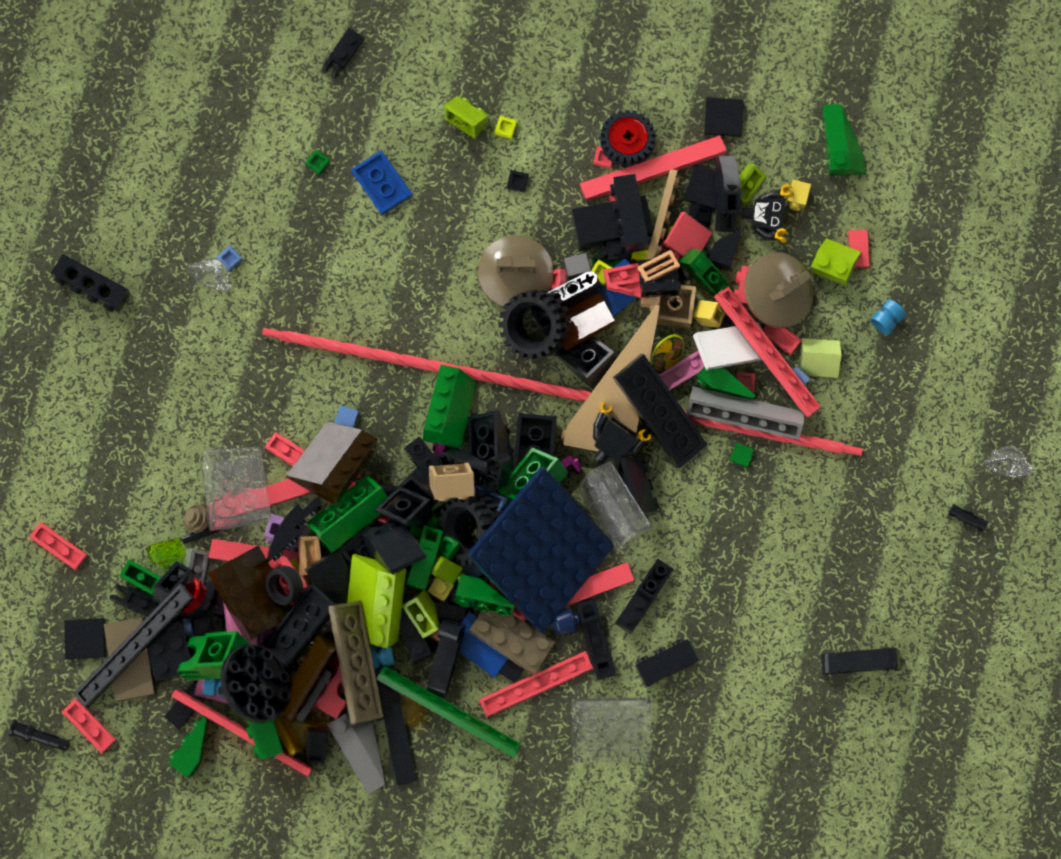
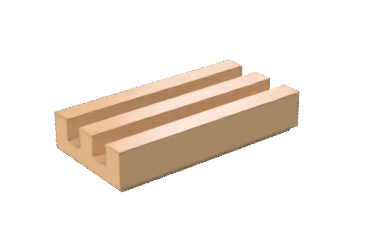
M669 250L638 266L637 269L645 282L649 280L655 281L680 268V264L673 252ZM670 256L671 259L646 272L644 271V269ZM674 263V265H672V266H670V267H668V268H666V269H664V270H662V271H660V272H658V273H656V274H654V275H652L651 277L648 278V275H650V274H652V273H654V272H656V271H658V270H660V269H662V268H664V267H666V266H668V265Z

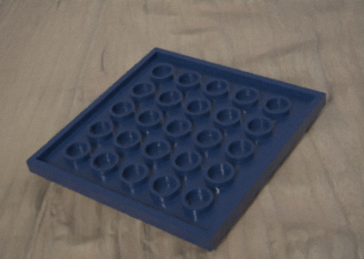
M540 467L468 552L467 556L539 632L544 633L554 621L555 615L563 610L615 545L546 468Z

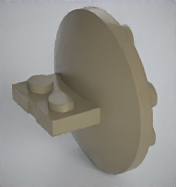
M513 235L496 240L484 251L479 261L478 279L484 294L500 307H503L505 303H509L510 298L523 292L537 289V291L547 290V293L553 281L554 271L550 255L540 243L525 236Z
M781 252L761 256L753 262L745 277L744 291L748 306L753 314L766 325L775 328H787L801 322L809 313L814 296L811 275L802 263L793 256Z

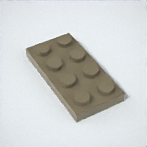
M482 611L468 631L532 675L536 673L555 643L514 614L512 616H501L496 612Z

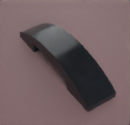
M596 600L577 604L581 626L597 680L615 676L616 671L601 624Z

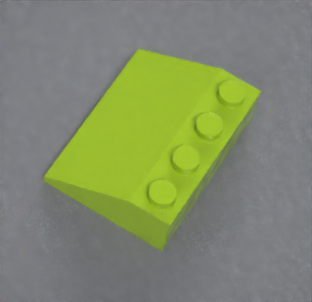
M353 554L347 603L361 601L369 643L388 649L397 643L399 639L406 568L391 574L376 560Z

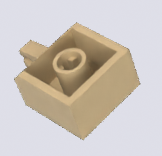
M681 285L679 296L641 298L640 306L650 308L649 311H652L656 305L660 306L657 325L690 329L696 287ZM672 303H676V308L672 307Z
M469 463L429 466L430 489L435 499L447 501L450 498L468 499L469 496H474V473Z

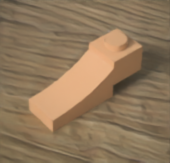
M317 536L298 538V574L307 584V588L310 586L311 581L304 569L321 559L319 538Z

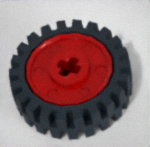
M625 110L624 113L619 111L617 114H612L611 118L606 120L600 134V144L605 157H608V160L614 161L617 166L621 164L622 167L627 165L630 167L646 161L652 154L655 146L656 134L652 123L650 124L648 118H644L642 113L638 115L637 111L631 113L630 110ZM626 136H629V139H631V140H630V141H627V139H626L625 137H626Z

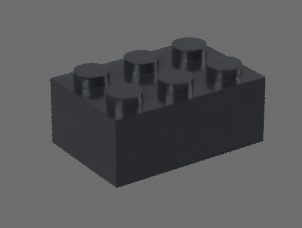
M181 614L147 647L155 681L158 683L181 677L177 673L180 663L192 658L191 648L187 646L189 640L184 631Z

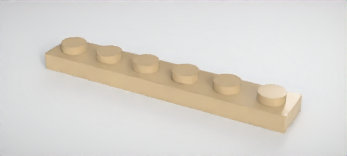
M670 169L646 260L654 259L655 256L660 254L661 246L658 245L659 240L664 239L666 229L663 228L664 222L668 223L670 212L667 211L668 206L673 205L675 198L672 191L673 188L677 189L679 178L676 177L677 170Z

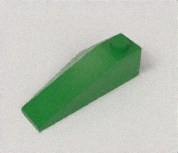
M822 105L828 176L865 175L864 155L842 105Z

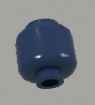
M572 609L557 613L552 622L554 633H558L559 636L575 634L578 631L577 626L581 625L579 614H574Z

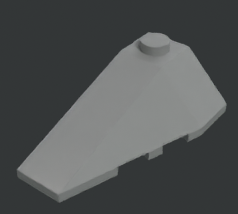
M346 713L327 724L368 795L384 786L385 779L373 722L370 720L351 725L349 713Z

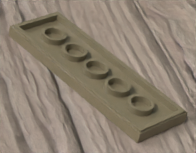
M361 601L328 606L351 725L383 718Z

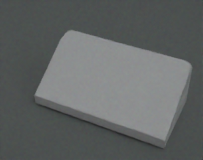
M193 548L186 550L184 566L192 569V574L187 583H192L194 578L201 580V584H204L209 552Z

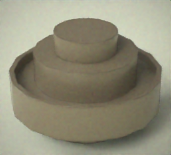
M202 505L191 506L184 517L185 528L192 533L203 532L209 524L210 512Z

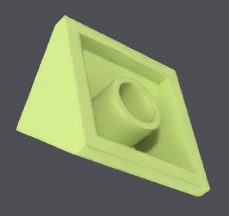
M802 338L800 369L812 377L838 378L842 355L840 341Z

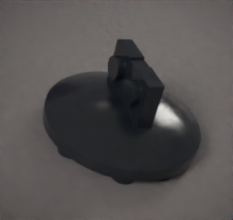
M253 644L240 646L230 652L225 658L221 668V686L218 687V695L225 696L226 701L234 712L249 722L260 724L278 718L286 709L290 699L289 674L280 660L269 649Z

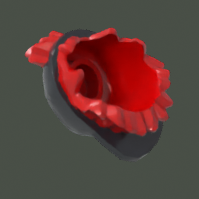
M194 578L193 582L187 583L186 587L195 599L182 611L183 618L204 615L209 611L213 603L212 598L216 590L213 582L207 581L201 584V580Z

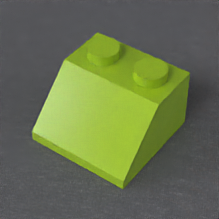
M456 96L444 106L445 120L474 139L477 138L488 123L487 113L481 108L472 106V103L466 98L461 99Z
M826 238L811 265V273L847 286L861 252Z

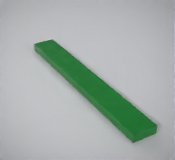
M386 666L383 667L378 675L377 680L466 731L512 757H515L521 745L518 741L427 691Z

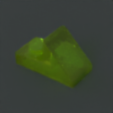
M179 538L151 544L145 548L153 566L158 564L159 567H163L186 555Z

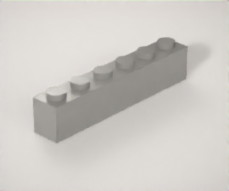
M692 386L686 413L691 416L797 440L800 438L804 423V413L800 410Z

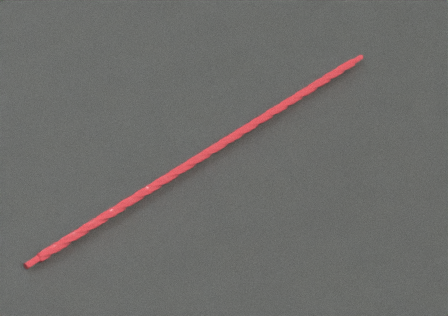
M264 328L262 334L263 336L278 338L288 343H297L303 346L327 349L333 352L356 355L403 366H412L432 372H439L440 365H446L461 369L477 381L501 384L507 387L560 396L576 401L585 402L592 393L590 391L577 390L555 384H545L525 378H515L510 375L456 366L450 363L427 360L421 357L398 354L381 349H371L351 343H341L336 340L312 337L291 331H277ZM687 415L695 425H705L710 428L764 437L770 440L823 449L834 453L842 454L844 452L862 455V448L844 445V443L828 439L808 437L800 434V438L797 440Z

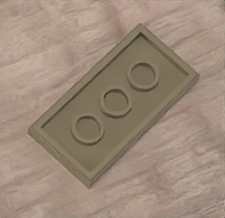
M143 617L104 624L108 657L144 621ZM147 648L113 682L116 702L155 695Z

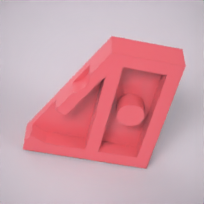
M638 263L603 270L607 290L641 298L639 271L637 269Z

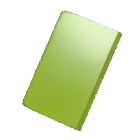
M747 164L739 175L741 203L744 205L747 204L766 178V175L754 164Z

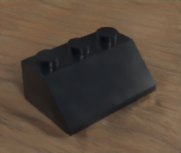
M641 456L620 458L617 469L633 521L655 515L659 504L657 498H653L651 492L653 490L652 481L647 479L646 472H648L646 462L641 460Z

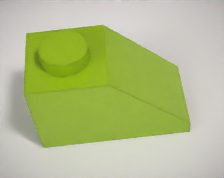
M441 556L431 574L454 584L456 581L459 582L461 574L465 575L463 571L465 566L454 563V559L448 560Z
M421 590L405 601L402 607L423 638L439 630L436 606L426 590Z

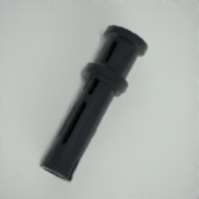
M16 719L13 720L8 736L12 737L14 735L23 738L26 742H38L64 752L67 751L68 743H70V740L35 729L34 725L30 724L28 726L19 723Z

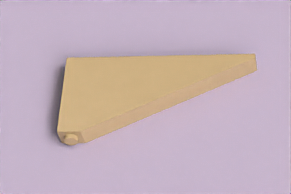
M656 305L572 418L566 430H562L561 441H564L563 445L599 451L594 446L595 440L592 436L593 424L600 412L599 407L603 402H605L603 408L606 411L612 405V410L606 414L607 416L609 414L631 430L637 432L639 414L621 391L613 377L640 354H644L650 362L660 306Z

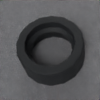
M279 567L270 571L266 577L267 593L275 603L286 605L301 597L303 582L298 572L292 567ZM280 575L288 583L289 596L280 587Z

